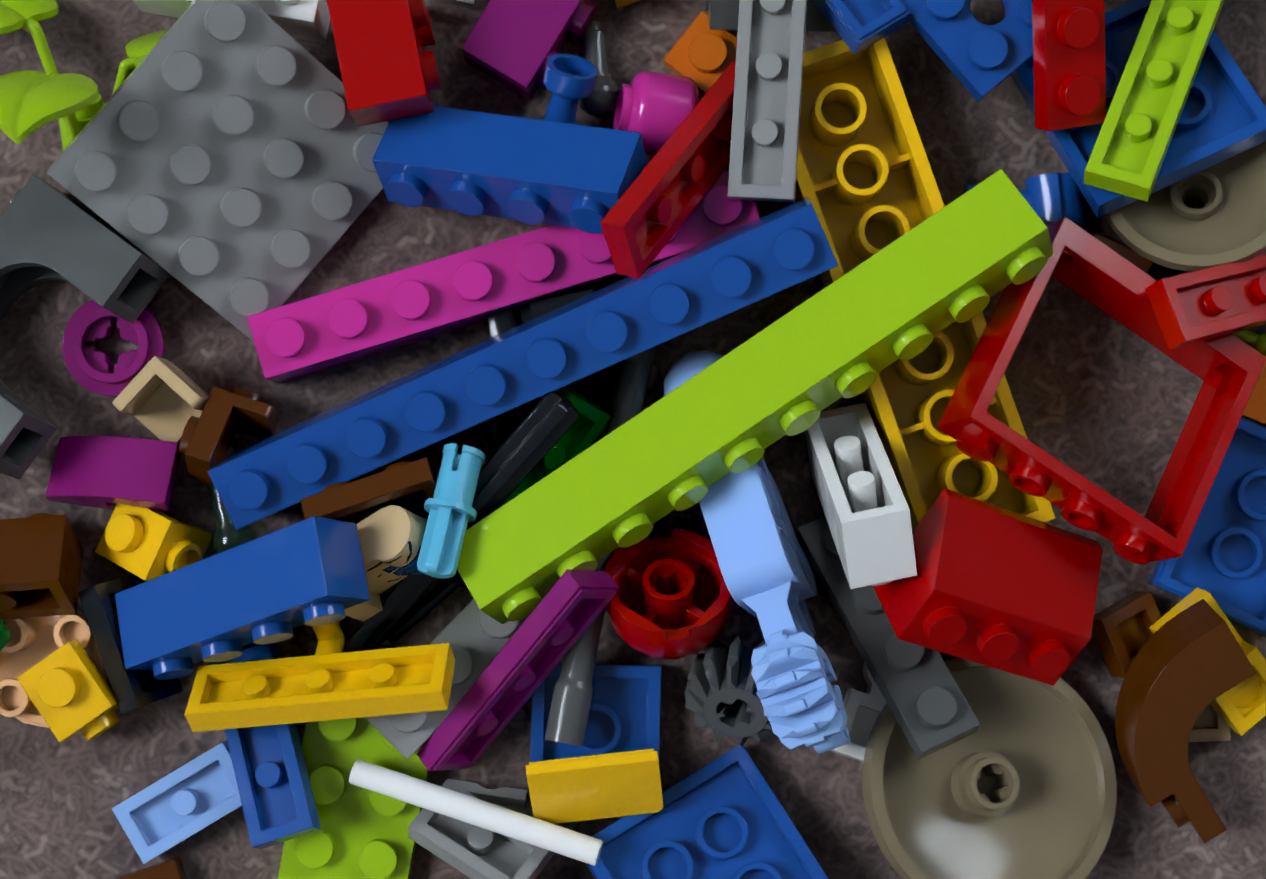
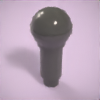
M590 21L581 36L582 58L593 63L598 72L593 92L587 98L578 100L580 108L588 115L603 117L615 110L619 88L612 75L609 74L606 35L602 32V23L600 21Z

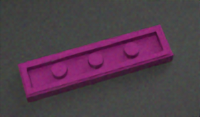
M567 569L418 751L417 755L428 771L471 768L615 596L619 587L606 571Z

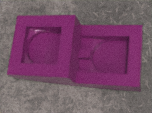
M115 436L60 437L45 497L48 501L110 510L112 503L169 511L182 455L179 451V444L176 442Z

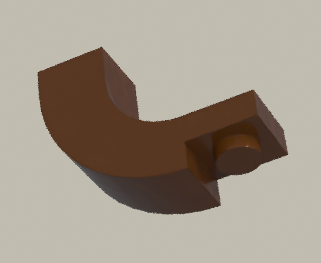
M1202 599L1158 629L1142 646L1132 661L1119 691L1116 705L1115 730L1118 750L1123 765L1132 782L1149 806L1152 807L1161 801L1178 828L1189 822L1202 841L1206 843L1227 829L1199 786L1190 768L1188 759L1190 734L1197 718L1214 699L1255 675L1256 672L1226 622Z

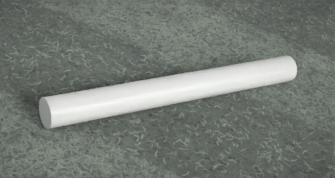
M361 759L355 761L350 773V784L596 866L602 850L603 840Z

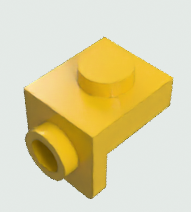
M116 504L95 552L139 578L149 581L203 560L212 535L202 528L182 523L157 509Z
M78 639L67 642L16 678L59 743L79 734H82L88 742L120 721L115 712L119 707L113 691Z

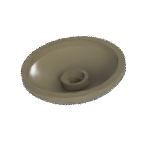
M1266 141L1152 193L1148 202L1137 200L1105 215L1106 219L1117 236L1129 248L1147 260L1164 267L1193 272L1225 263L1250 261L1266 250ZM1188 199H1196L1205 206L1200 209H1193L1187 207L1183 202Z

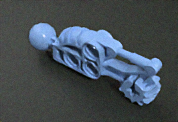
M708 350L686 353L672 363L664 379V396L722 358L723 355ZM762 457L749 469L740 473L730 472L710 485L708 493L699 503L725 584L734 601L758 618L766 644L754 649L751 658L753 666L751 675L756 683V694L761 700L764 716L768 717L773 734L778 736L781 743L791 750L802 746L807 748L813 746L816 752L821 754L850 743L849 731L846 725L847 714L844 709L840 687L838 685H831V682L837 681L832 665L824 650L816 644L813 638L815 636L814 624L805 600L817 596L818 591L808 559L798 543L780 491L766 466L764 457Z

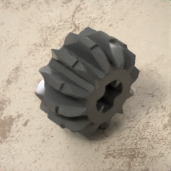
M739 635L731 643L730 647L714 640L706 650V653L697 654L695 661L691 663L684 694L686 699L685 708L693 712L695 727L713 728L715 741L727 735L735 737L740 746L743 747L750 736L767 743L773 733L768 717L764 716L761 700L756 694V683L751 675L753 669L751 663L753 650L765 645V641L753 648L745 646Z

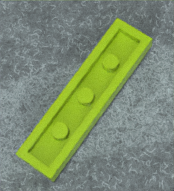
M1151 0L1085 168L1083 184L1148 202L1224 0Z

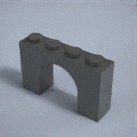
M34 174L25 186L11 198L6 212L0 218V322L13 302L26 291L43 283L66 281L72 283L105 309L134 324L170 275V273L131 242L67 195ZM0 377V473L20 480L57 427L15 395Z

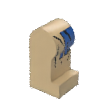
M389 505L357 523L370 600L344 609L346 616L363 622L383 610L379 594L406 578L410 573L422 574L418 571L417 561L428 518L418 516L403 507Z

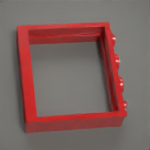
M1064 217L1047 225L1054 255L1047 259V264L1043 270L1023 284L1016 285L1011 283L1004 288L937 428L957 440L956 446L967 456L979 461L990 462L1010 475V483L1020 491L1029 495L1043 497L1062 510V517L1070 524L1084 530L1095 531L1113 543V550L1120 557L1141 565L1182 557L1264 366L1266 357L1232 333L1169 350L1145 290L1146 287L1157 281ZM1051 276L1204 381L1145 516L1128 507L986 412Z

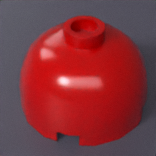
M670 529V537L659 536L649 539L648 535L635 545L626 548H616L605 566V571L619 587L615 596L605 606L615 633L639 653L654 659L677 660L697 654L719 637L729 619L732 609V596L723 579L712 542L706 537L684 529Z

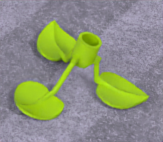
M0 0V35L14 32L20 28L27 31L34 40L45 73L23 70L0 76V130L14 143L19 145L34 131L58 119L64 151L105 103L102 102V97L98 92V85L91 78L77 73H58L43 29L38 22L58 15L59 10L56 0ZM168 30L149 33L126 44V55L129 58L120 62L112 95Z

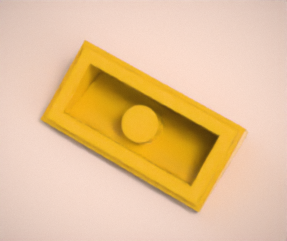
M654 748L529 762V765H525L533 817L552 824L658 813L662 811L664 806L658 751H654Z

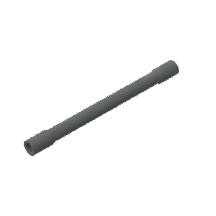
M658 345L619 362L609 414L611 418L607 424L606 435L643 411L650 368L655 361ZM615 550L597 561L598 566L595 571H605V566ZM605 608L563 657L560 676L554 686L544 740L583 747L593 695L592 677Z

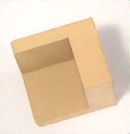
M154 356L114 399L112 404L121 413L135 416L161 441L176 442L180 446L181 437L191 416L200 418L209 395L173 362Z

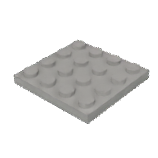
M194 0L50 166L47 174L249 339L253 340L247 316L282 306L383 189L372 158L389 123L385 121L358 127L348 111L343 82L251 0Z

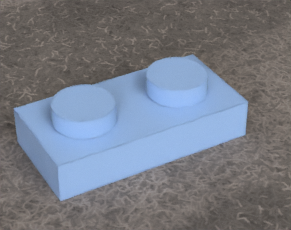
M227 740L111 808L143 864L242 806Z

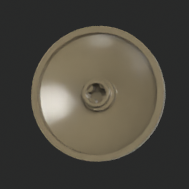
M959 657L945 660L944 662L981 725L976 733L918 760L888 704H885L875 721L866 746L862 788L866 814L873 836L889 864L902 879L1087 878L1105 850L1112 831L1117 803V781L1115 765L1105 733L1088 704L1068 683L1059 678L1056 684L1052 686Z

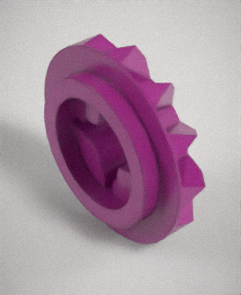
M90 300L82 305L72 315L65 327L62 338L64 363L74 380L93 393L109 397L118 396L154 356L162 358V355L167 350L163 342L161 323L147 308L144 309L135 323L132 324L105 309L94 300ZM117 320L120 337L130 341L131 344L138 345V350H130V353H121L118 357V364L111 365L110 355L100 352L99 349L90 348V343L110 340L113 330L116 329Z

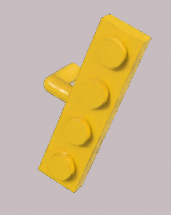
M339 621L326 625L312 626L318 639L315 655L198 666L184 715L192 732L448 710L456 660L450 643L342 653L345 637Z

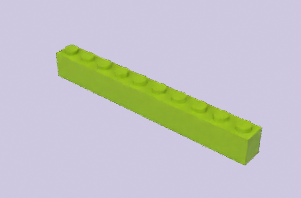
M1002 169L989 176L467 529L457 570L479 609L501 624H505L508 621H519L528 617L567 569L595 571L598 566V560L618 547L626 548L642 541L652 531V524L674 509L681 511L697 504L708 493V487L728 473H740L755 465L763 457L764 449L783 436H794L810 428L819 419L820 411L841 397L852 398L864 392L874 383L877 373L898 359L905 361L916 357L931 344L935 334L953 322L962 323L976 317L987 307L990 297L1011 283L1019 285L1031 280L1043 270L1047 264V259L1054 255L1048 227Z

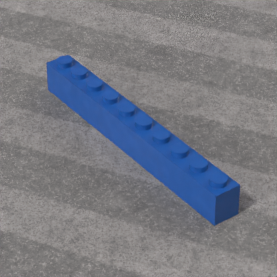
M807 197L647 268L639 279L627 277L224 457L207 472L237 530L299 503L302 498L320 493L331 484L347 482L837 267L838 263L810 198Z

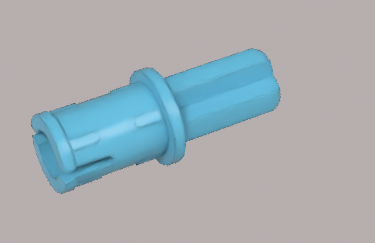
M456 443L444 445L442 451L443 458L433 498L425 500L424 510L429 513L417 561L418 571L440 579L451 578L456 574L467 524L476 520L477 511L472 507L481 466L485 460V454L481 450L468 445H463L462 454L457 453L459 446Z

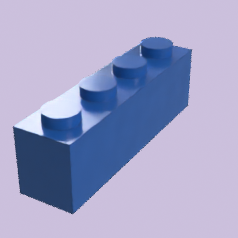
M433 106L434 112L390 120L372 158L387 199L390 202H397L407 207L425 206L452 210L468 216L487 215L514 219L529 225L542 223L576 228L591 234L603 232L600 223L639 176L643 168L648 165L642 136L639 132Z
M317 516L310 517L115 594L125 669L153 671L154 678L158 680L175 679L190 675L194 672L193 664L200 661L221 662L243 655L242 646L250 643L272 644L288 640L293 637L292 628L302 624L320 626L338 622L346 617L344 609L370 600L357 524Z

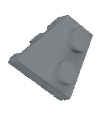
M447 779L442 787L533 817L531 800L527 798V790L503 786L497 789H486L478 783ZM424 808L409 825V838L471 879H536L555 854V852ZM578 822L555 825L573 830Z

